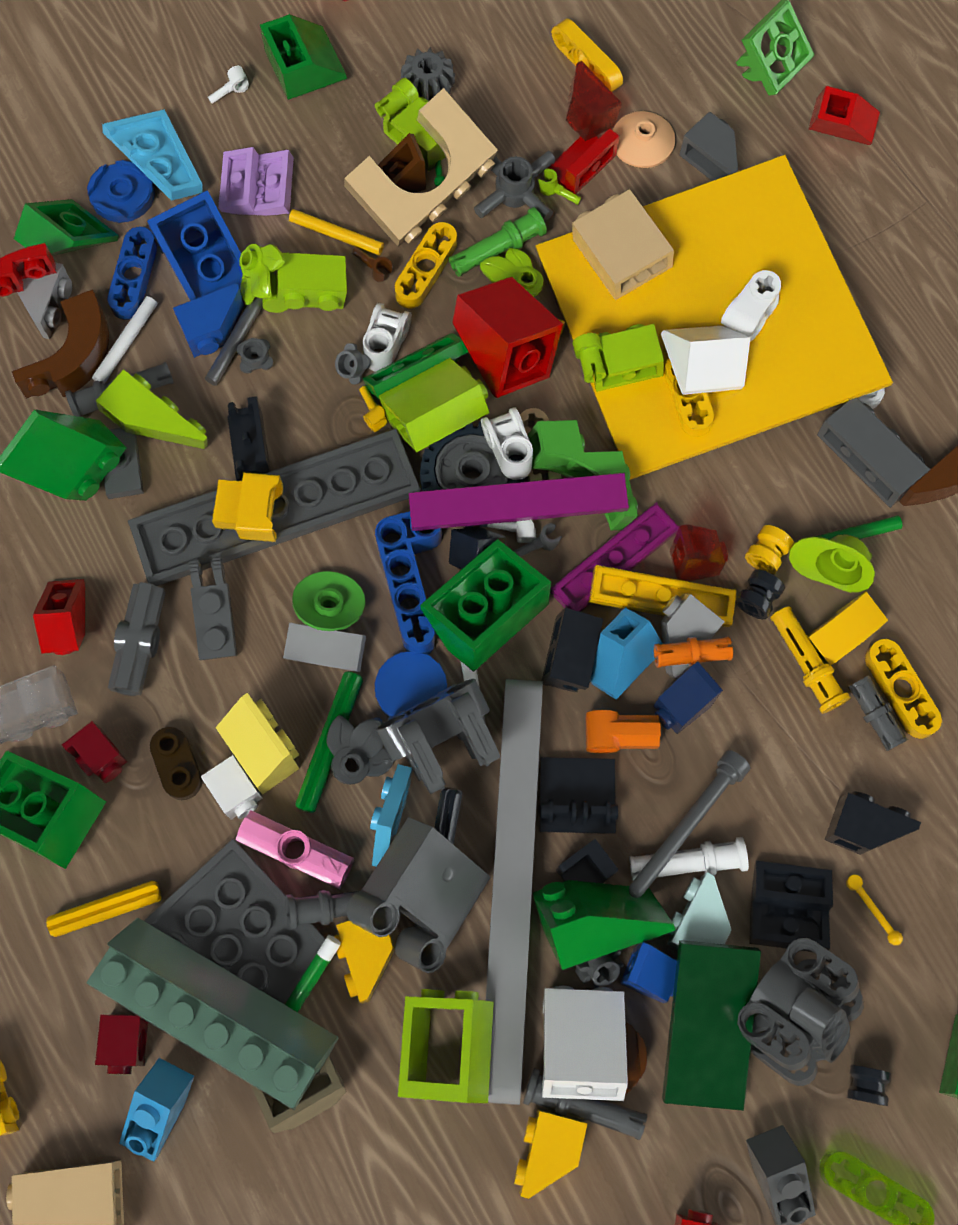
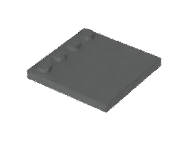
M234 839L228 842L144 920L146 923L282 1004L286 1003L325 941L324 936L312 923L297 925L295 930H289L285 910L286 895Z

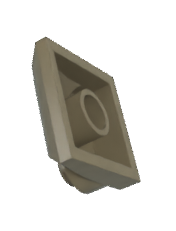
M330 1055L318 1075L315 1074L295 1110L251 1085L267 1125L273 1133L291 1130L333 1107L347 1092Z

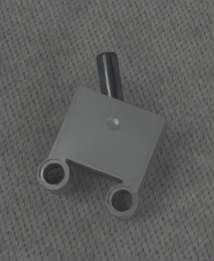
M445 787L440 793L435 827L433 828L408 817L363 889L355 893L347 905V916L351 923L378 937H386L395 930L399 922L400 912L415 923L414 926L405 928L398 935L395 942V952L399 959L426 973L438 970L443 964L446 957V949L491 878L453 845L462 791L450 787Z

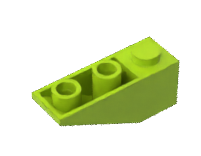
M123 369L95 400L98 410L127 433L205 449L208 446L207 436L204 435L207 432L205 428L193 418L187 421L178 414L179 408L166 396L159 398L150 391L151 385L137 373L131 376Z

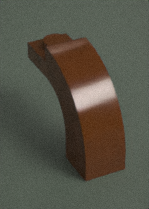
M93 289L60 301L68 321V335L63 346L46 359L11 371L17 386L26 399L32 396H42L49 392L50 389L56 387L63 398L66 397L65 391L71 390L76 392L92 379V376L106 357L109 346V329L106 317Z

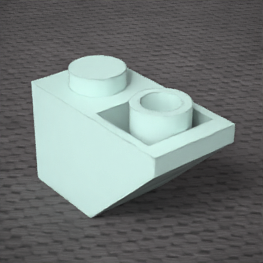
M707 872L701 876L700 880L695 877L691 880L683 898L688 900L683 913L681 914L676 911L671 919L675 931L668 933L671 936L667 945L678 950L679 940L725 944L731 932V926L715 877Z

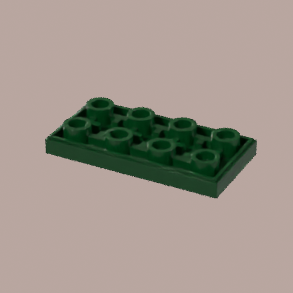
M679 940L662 1093L664 1103L744 1111L751 1043L746 1040L739 1029L738 1015L740 1010L750 1001L758 985L761 950L759 948ZM754 1014L746 1022V1028L751 1033L753 1031Z

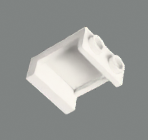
M556 986L553 989L545 988L543 998L544 1073L542 1098L624 1101L628 1085L624 992L613 991L606 987H598L593 990H574L570 986Z

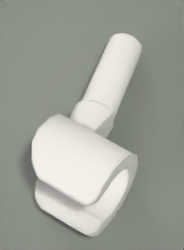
M233 66L228 70L229 82L208 96L211 104L232 91L242 93L248 89L249 82L241 66Z
M531 520L487 525L491 528L517 532V542L530 543L536 539V528Z

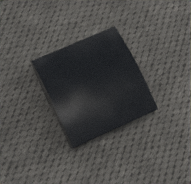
M756 860L752 883L749 944L787 949L794 940L808 938L829 951V911L833 907L832 870ZM803 949V950H801V951L813 952V951H811V950H809V949Z

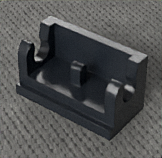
M257 396L247 398L246 408H236L234 402L228 404L229 415L227 418L237 481L242 480L244 472L257 474L271 472L263 415Z
M569 608L563 609L556 616L541 680L543 685L571 692H577L578 688L584 690L589 688L603 618Z

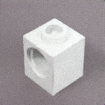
M233 755L201 776L223 812L231 820L236 816L238 819L246 817L250 810L254 811L257 809L258 805L256 803L263 799Z

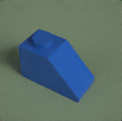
M237 283L173 307L194 358L200 355L212 354L218 348L224 346L244 308V302Z
M642 942L633 948L620 984L656 1001L666 1003L669 1001L670 996L673 997L677 961L653 946Z

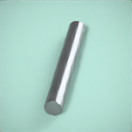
M255 297L251 305H247L207 373L205 380L208 383L216 386L237 351V346L242 343L263 307L261 298Z

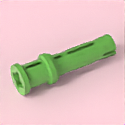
M535 207L528 209V214L513 222L510 220L504 222L501 227L502 230L454 256H450L448 258L449 263L455 274L460 277L467 271L479 266L482 261L489 257L497 256L509 248L520 249L523 247V243L537 235L540 237L546 235L547 228L539 211Z

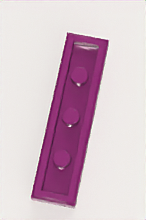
M656 502L552 586L550 593L564 609L569 608L581 612L591 604L589 597L593 570L596 565L631 571L677 534L680 527Z

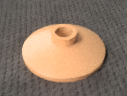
M638 111L627 114L613 128V131L619 135L616 155L623 162L633 167L651 168L665 162L674 150L675 133L672 126L667 120L655 113Z

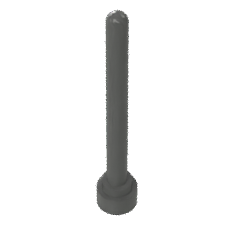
M727 750L717 762V776L629 886V894L632 897L639 898L645 893L728 785H734L736 782H741L751 769L744 757L731 750Z

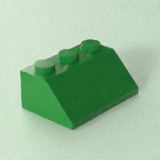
M497 539L420 605V609L446 649L474 672L549 605L551 581Z

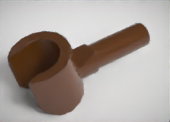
M358 247L353 249L352 254L372 269V277L375 281H384V274L377 270L379 268H384L389 273H392L393 265L388 258L378 257L374 259Z

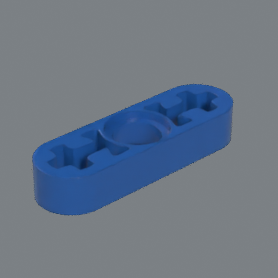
M135 227L126 233L107 297L113 314L122 320L131 319L143 302L157 253L155 238L152 232L145 227ZM145 240L147 244H142L140 246V257H138V252L135 245H140L141 241ZM131 267H138L142 270L141 274L135 279L125 278V271ZM128 293L131 302H125L124 307H120L118 302H124Z

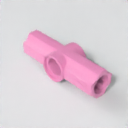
M252 810L242 821L236 837L237 842L339 890L346 881L354 862V858L307 837L301 831L292 830ZM297 840L304 842V853L299 858H287L286 848L289 843Z

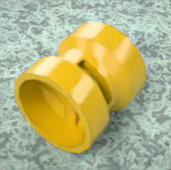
M764 525L757 535L758 542L750 546L745 554V559L755 569L776 574L782 564L781 557L789 553L794 541L782 529L772 525Z

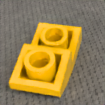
M867 591L839 609L835 616L807 635L830 666L855 649L888 621Z

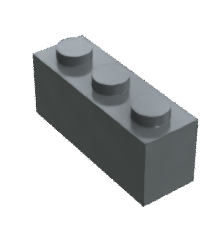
M858 398L849 400L828 417L817 434L889 508L896 504L908 489L930 470L925 465L923 458L918 453L911 451L900 440L897 432L887 427L875 416L874 410L868 404L862 403Z

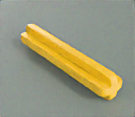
M149 881L50 915L46 919L48 931L51 936L58 937L159 902L162 899L160 887L157 882Z

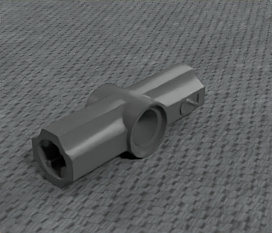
M143 582L133 584L125 619L119 622L115 631L114 650L116 655L108 684L110 691L128 696L142 694L150 658L155 657L160 641L158 623L166 594L163 588Z

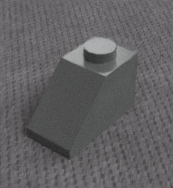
M709 111L684 135L679 155L711 181L738 172L735 131L726 121L719 119Z

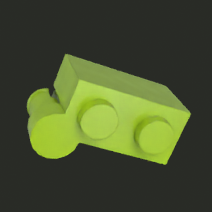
M402 78L392 86V91L375 103V109L379 116L384 118V133L397 145L409 133L414 134L425 160V169L429 172L439 160L442 161L446 156L441 147L417 121L419 110L428 103V100L424 97H419L417 89L410 80Z
M282 253L285 263L276 270V275H274V271L270 272L272 298L262 299L263 309L272 313H281L288 310V308L300 309L302 307L320 308L324 311L343 309L347 294L345 256Z
M637 324L627 328L626 331L613 334L608 332L600 334L587 333L573 340L575 356L580 359L584 381L594 383L596 392L663 376L664 358L654 324L647 326Z

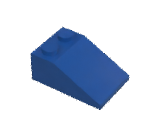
M208 190L147 220L149 228L190 301L237 283L240 289L243 275L239 263L241 252Z

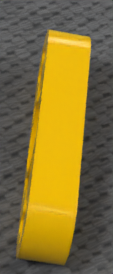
M567 18L552 28V38L558 49L603 94L609 95L622 86L623 76L618 66L572 20Z
M438 222L428 229L396 280L395 297L398 304L402 307L412 309L423 303L448 263V258L455 252L457 248V232L451 224ZM443 236L448 237V241L443 240L438 247V252L435 251L437 247L436 238L442 239ZM423 259H429L435 263V267L430 271H422L417 267V264ZM414 278L417 279L415 284L416 293L410 292L409 295H405L404 289L410 290L414 284Z
M664 346L662 349L664 374L681 426L690 436H703L711 430L714 419V412L708 394L682 395L678 391V382ZM697 403L696 410L698 416L704 417L703 424L697 425L695 420H691L693 411L691 405Z
M889 639L876 641L865 654L867 667L907 733L918 739L931 736L939 730L942 723V717L938 708L900 646ZM880 652L883 654L888 652L891 658L887 662H879L876 656ZM899 667L901 671L896 672L888 679L886 674ZM902 679L911 685L912 695L909 698H902L894 691V682L896 680ZM916 699L920 701L917 706H913L908 711L905 706L910 705ZM919 715L921 717L928 716L930 721L926 726H918L915 723Z

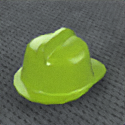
M837 535L830 540L820 537L803 538L795 542L789 551V560L793 568L811 580L831 585L850 593L867 590L874 582L875 571L870 562L872 554L863 541L854 536Z

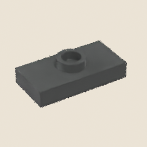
M121 428L109 429L127 449L120 456V462L116 468L108 472L104 477L106 496L108 499L144 494L136 434L127 433Z

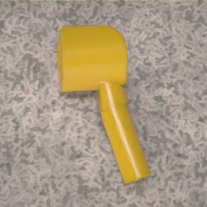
M362 386L359 391L370 410L363 418L368 427L373 432H377L387 424L383 407L374 402L367 386Z

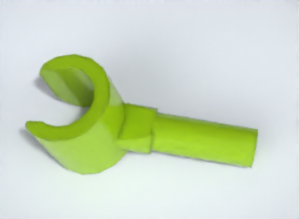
M545 169L544 177L548 182L538 179L540 192L544 196H552L556 193L579 205L582 198L560 185L557 180V173L553 169Z

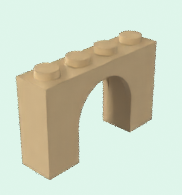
M444 88L419 110L417 121L441 147L447 159V176L438 187L425 193L407 192L396 186L370 156L344 178V187L397 246L404 241L407 244L413 242L422 233L423 230L420 226L428 219L432 222L437 220L447 210L444 205L453 196L456 200L461 198L471 188V185L468 183L477 174L482 178L496 164L493 159L497 154V148Z

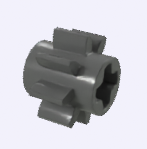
M618 950L576 965L575 972L583 984L591 980L595 987L609 985L617 979L620 968L624 966L619 958L621 951Z

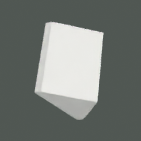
M725 326L662 331L661 336L682 395L739 390L745 386L750 345L749 336Z

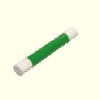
M331 935L326 937L286 1001L285 1005L299 1012L340 947L341 942Z

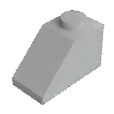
M683 593L680 597L675 595L662 611L666 614L660 622L663 644L686 642L689 637H696L697 640L711 639L725 621L693 595ZM689 664L665 666L666 673L672 678L679 679L688 669Z

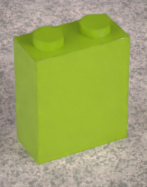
M451 358L379 395L390 425L397 429V432L416 452L490 413L485 401L489 395L483 382L480 379L475 380L472 378L465 366L460 367Z

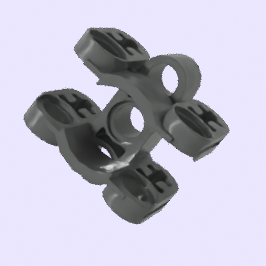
M469 679L457 685H452L426 701L388 718V721L376 728L390 759L394 761L406 757L418 781H423L430 794L440 789H445L444 785H446L443 779V772L431 748L457 735L458 739L464 742L471 758L477 759L480 766L485 765L487 767L491 762L500 758L496 744L482 716L490 711V708L475 679Z
M808 938L794 940L788 946L782 958L765 974L756 987L750 1001L739 1012L738 1026L742 1035L751 1043L750 1050L753 1055L789 1083L796 1086L810 1084L818 1073L817 1062L827 1060L832 1063L838 1058L850 1037L849 1022L857 1019L862 1014L864 1000L859 989L857 974L848 963L817 942ZM809 949L817 955V960L806 959L797 966L794 964V957L800 950ZM851 1001L854 1004L852 1008L847 1005L844 1006L845 1003ZM757 1013L758 1015L754 1019L753 1031L751 1033L746 1028V1022L751 1015ZM786 1043L789 1044V1046L785 1048L786 1051H787V1054L789 1055L787 1058L784 1057V1055H785L784 1047H785V1044H786ZM804 1066H807L808 1070L805 1073L801 1070H798L803 1068Z

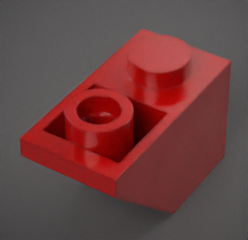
M825 86L816 98L808 130L871 145L880 111L857 93Z

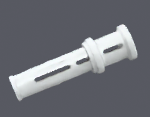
M736 837L735 842L719 844L705 841L704 844L700 845V848L677 851L657 877L704 871V873L708 872L714 876L717 871L737 868L742 872L748 871V854L744 838ZM654 854L629 856L633 881Z

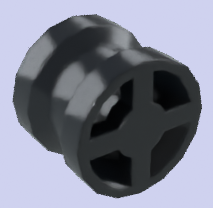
M851 1065L850 1074L853 1077V1085L847 1091V1098L888 1106L889 1098L885 1091L886 1085L891 1082L892 1073Z

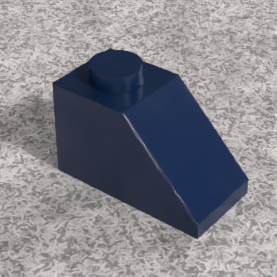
M697 661L658 697L653 706L657 710L655 715H659V722L667 730L672 728L678 734L710 709L723 690Z

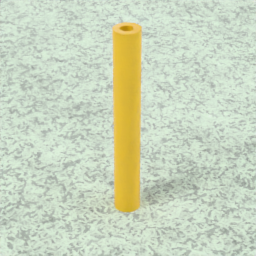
M292 209L290 212L289 222L379 256L383 251V242L296 209Z

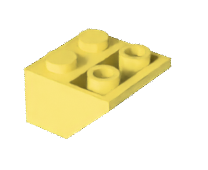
M246 693L216 726V729L263 795L299 770L294 760L299 756V753L283 729L278 732L274 731L279 725L262 699L254 702L250 695Z

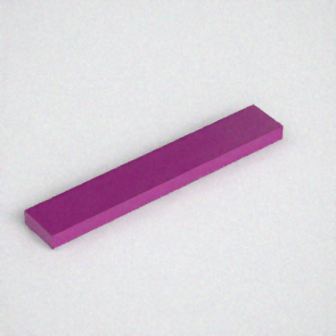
M625 473L409 493L412 531L623 512L629 509Z

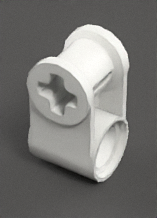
M762 270L753 275L738 297L726 309L721 319V324L749 336L750 342L755 339L779 303V292L781 290L779 276L769 270Z
M382 303L376 304L370 324L363 337L364 355H367L371 360L369 369L376 372L394 363L401 344L408 334L412 317L411 312L399 313L386 309ZM378 348L384 349V351L375 352L373 350Z
M516 407L510 408L509 413L490 420L487 417L482 418L481 426L489 447L494 452L502 473L512 480H520L527 477L532 469L533 448ZM512 455H521L522 457H524V459H522L521 461H513L509 459V457Z

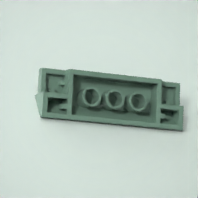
M138 917L107 943L110 948L86 982L89 986L121 1004L129 1011L293 1110L296 1109L315 1074L318 1075L339 1039L338 1036Z

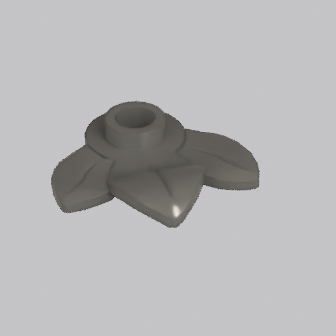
M340 715L332 721L327 733L326 743L334 756L331 763L332 773L339 782L346 785L357 784L366 776L379 777L388 772L392 767L394 761L390 759L386 749L382 748L383 743L376 731V728L383 723L380 718L368 719L358 724L355 728ZM347 759H353L356 762L357 769L355 772H349L346 769L345 763Z

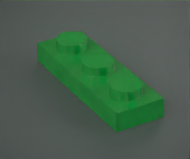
M450 333L364 377L363 380L368 390L379 399V395L448 358L457 363L460 360L459 357L468 353V350L460 337Z

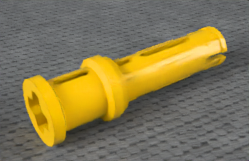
M787 606L775 612L770 619L774 622L789 650L804 672L803 683L806 687L812 689L821 704L820 712L822 714L830 712L850 700L849 693L842 691L833 676L835 670L828 663H823L809 637L792 612V608Z

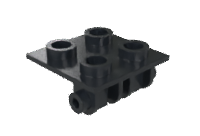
M541 757L540 832L616 834L618 805L616 804L615 759Z

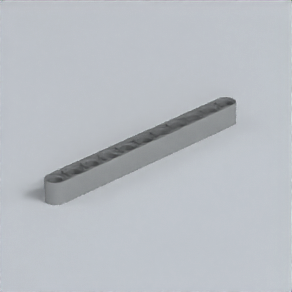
M506 679L486 986V1001L494 1002L488 1103L520 1105L543 681Z

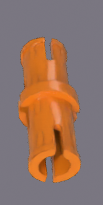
M729 636L707 640H697L696 637H689L686 642L654 644V658H658V660H655V665L657 668L689 664L691 667L697 661L699 663L722 660L731 661L733 658V646L728 647V645L732 641Z

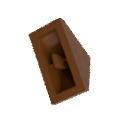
M409 133L378 166L396 186L407 192L415 193L426 189L425 160L414 134Z

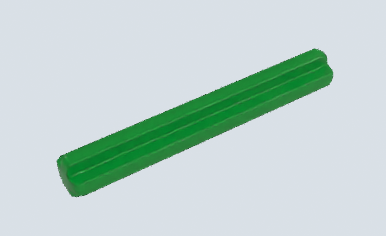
M346 671L342 676L295 803L296 807L308 813L316 811L334 757L326 743L327 733L332 721L340 715L349 721L363 683L362 676L357 673Z

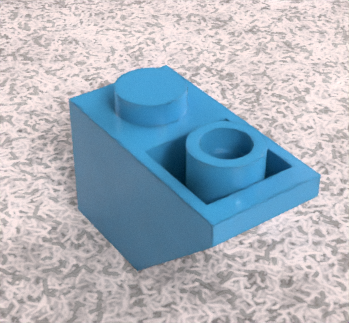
M625 607L600 633L590 681L595 687L616 700L655 660L654 644H663L649 620Z
M159 1058L134 1091L119 1144L128 1148L132 1153L142 1155L155 1162L187 1101L194 1075Z

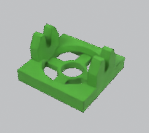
M781 0L741 40L747 52L737 60L736 64L741 67L749 66L750 68L742 74L743 78L750 81H762L769 96L776 95L815 56L789 0ZM767 31L771 39L770 51L764 56L761 50V42L764 33ZM777 44L786 47L785 54L782 57L777 53ZM775 61H781L785 71L774 73L771 71L770 66Z

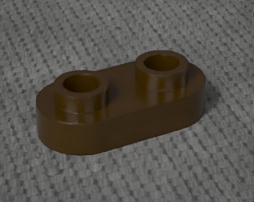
M165 727L158 730L151 738L150 752L162 786L172 798L188 800L199 792L202 785L201 774L189 740L181 730L175 727ZM169 739L174 740L173 748L169 751H164L162 748L163 743ZM180 773H185L187 777L185 783L175 785V777Z

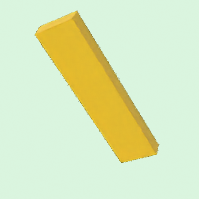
M596 565L593 570L589 602L623 609L626 607L629 610L665 616L666 614L662 611L671 598L675 595L680 597L683 593L693 595L725 621L722 626L730 627L733 624L737 590Z

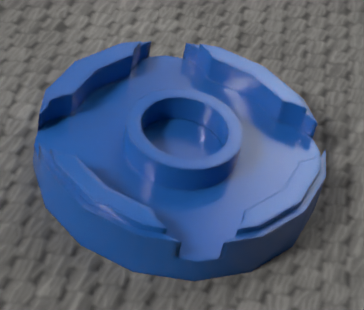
M119 160L115 161L116 164L110 166L105 164L99 167L91 176L87 186L89 201L96 213L107 221L117 223L133 221L143 216L152 206L155 197L153 182L131 161Z
M401 652L389 658L379 669L375 680L376 699L380 708L388 717H392L403 710L406 711L447 688L446 675L441 665L432 657L423 653Z

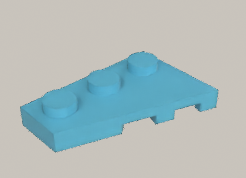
M165 109L102 124L103 134L171 201L202 193L203 184Z

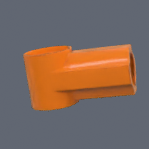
M595 710L586 713L587 752L614 753L620 749H658L660 747L659 715H619L618 712L612 710Z

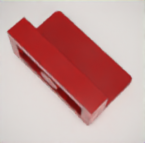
M610 128L600 138L591 131H586L547 169H553L557 173V180L560 185L577 194L616 156L619 135Z

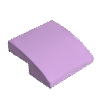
M254 147L223 152L218 207L220 211L239 215L267 216L289 214L294 161L290 151L284 150L259 155Z

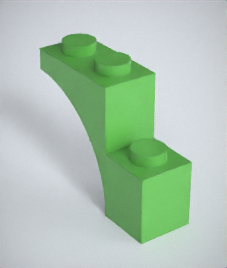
M577 420L538 421L527 435L533 448L532 469L549 470L568 478L625 473L628 511L604 514L610 531L623 530L638 516V503L632 493L629 481L630 470L628 465L625 464L623 451L584 452L585 441L583 435L579 432Z

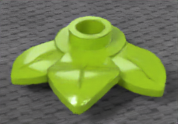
M250 244L241 253L239 260L243 273L240 290L246 305H251L255 297L261 299L272 298L270 272L278 270L285 263L282 252L276 246L268 244L262 247L258 244Z
M509 248L505 258L492 256L480 263L481 271L493 283L513 277L533 297L538 295L543 288L542 274L532 267L530 257L519 249ZM522 280H530L532 282L525 283Z

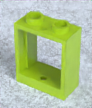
M421 989V997L405 996L398 1097L460 1103H488L494 1002L479 1000V992L455 991V998H445V991ZM431 1009L464 1010L459 1084L426 1081Z

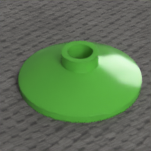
M323 571L311 574L297 584L292 596V605L297 617L306 625L322 631H338L352 626L360 619L365 608V595L360 585L349 576L338 572Z

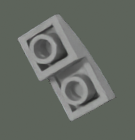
M289 623L283 659L360 672L366 636L336 630L322 631L306 625Z

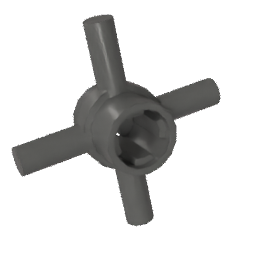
M547 151L531 164L522 157H509L501 162L495 156L493 161L496 164L491 171L497 176L495 183L496 191L474 207L475 213L480 218H483L501 203L512 208H518L526 204L529 208L535 207L541 214L544 222L549 220L553 215V211L533 192L535 188L534 178L556 161L552 152Z

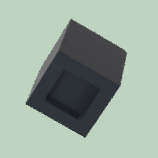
M481 527L452 529L449 564L463 569L497 539L506 544V537Z
M595 838L560 864L556 871L564 882L573 880L603 884L613 877L619 869Z

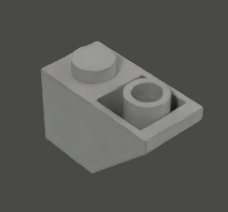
M56 262L57 273L45 275L39 279H23L24 291L17 292L41 335L46 339L51 338L54 328H57L60 324L62 309L60 301L68 299L72 292L71 279L63 264Z

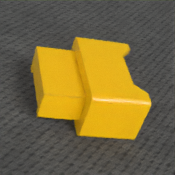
M244 472L242 481L218 480L212 519L215 528L234 529L240 539L276 542L277 533L273 530L272 515L274 501L283 494V483L280 475Z

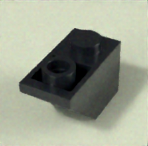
M854 791L852 794L848 792L839 798L825 841L861 855L919 830L921 822L910 818L911 813L895 806L885 808L875 804V799L868 794Z

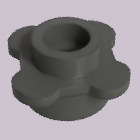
M251 338L237 346V353L241 356L242 361L239 365L242 372L249 374L253 370L261 368L269 370L273 366V359L269 357L268 352L270 343L267 340ZM257 354L258 357L252 358V355Z
M354 343L346 344L344 351L340 352L335 360L337 373L343 378H349L350 383L354 385L361 383L363 372L371 365L370 358L359 352L357 345Z

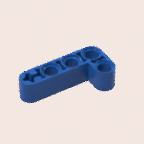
M409 511L382 519L375 528V537L403 646L406 652L429 655L435 647V631L420 609V605L426 600L414 554L436 548L441 543L443 534L442 528L435 529L430 534H422L418 530L412 531ZM390 533H396L401 536L394 543H388L383 540ZM399 565L407 566L410 569L403 576H397L392 573V570ZM407 598H414L419 601L417 607L413 609H405L400 604ZM417 622L419 623L421 635L424 637L422 642H417L414 637L412 624Z

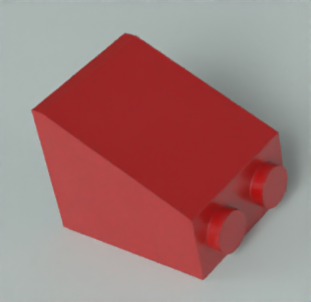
M513 277L457 295L452 323L495 398L550 377L563 323Z

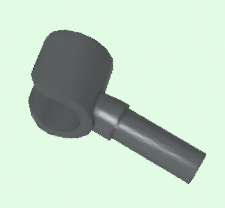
M550 523L543 527L538 538L514 550V552L521 557L540 548L551 551L558 546L562 536L556 539H549L546 536L552 533L556 527L555 524Z

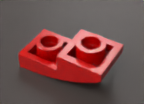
M46 243L26 247L0 258V297L24 291L23 279H39L45 275L57 273L55 260Z

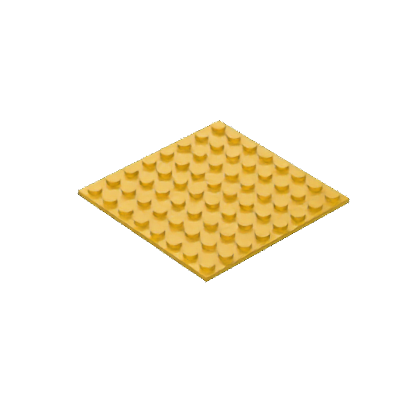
M786 155L643 206L674 249L673 267L617 300L612 297L573 241V232L535 245L572 340L587 333L600 334L608 332L613 334L626 331L627 328L637 324L645 326L654 324L662 351L665 346L661 336L663 330L724 326L721 324V319L726 309L757 272L769 270L776 273L781 280L779 303L766 320L761 331L750 342L745 386L739 390L707 393L714 412L712 428L707 434L694 437L688 435L683 430L664 373L661 377L596 392L594 383H590L617 451H623L625 464L628 465L630 470V480L893 384ZM697 403L691 405L693 410L691 420H695L697 425L703 424L704 417L698 416L696 410Z

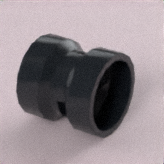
M757 569L749 577L747 589L742 590L738 595L736 604L748 615L763 620L767 619L773 610L772 602L780 598L785 590V585L773 574Z

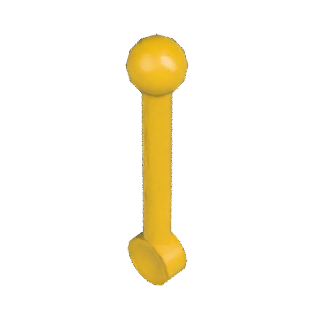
M859 875L849 876L846 880L847 887L858 893L888 934L887 939L889 943L894 946L900 945L903 941L902 933L892 928L863 889L862 878Z

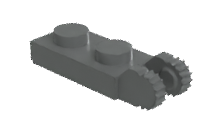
M221 555L213 556L211 566L216 585L203 586V570L199 558L190 559V575L193 588L190 589L199 660L237 656L229 584L225 580L223 559Z

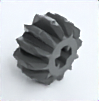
M431 47L424 53L417 48L415 56L407 55L405 65H402L401 79L407 78L417 89L419 97H424L429 101L443 88L450 94L451 88L455 83V73H453L451 59L445 58L443 50L435 54Z

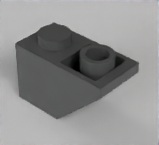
M781 1125L747 1139L746 1143L751 1165L775 1225H799L808 1218L815 1216L806 1163L785 1127Z

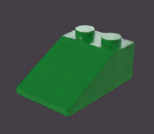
M34 409L0 455V473L64 499L87 501L97 493L100 487L99 484L107 473L119 464L120 456L127 447L100 420Z
M6 750L0 760V835L66 869L105 806L106 801L80 783Z
M567 880L565 882L549 883L541 890L532 892L543 931L562 970L675 931L673 922L650 888L641 897L634 898L629 894V886Z

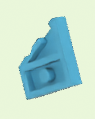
M398 764L393 778L386 777L381 793V799L385 800L383 808L376 806L370 824V829L376 830L372 866L377 867L390 847L393 836L397 834L409 793L412 774L411 767Z

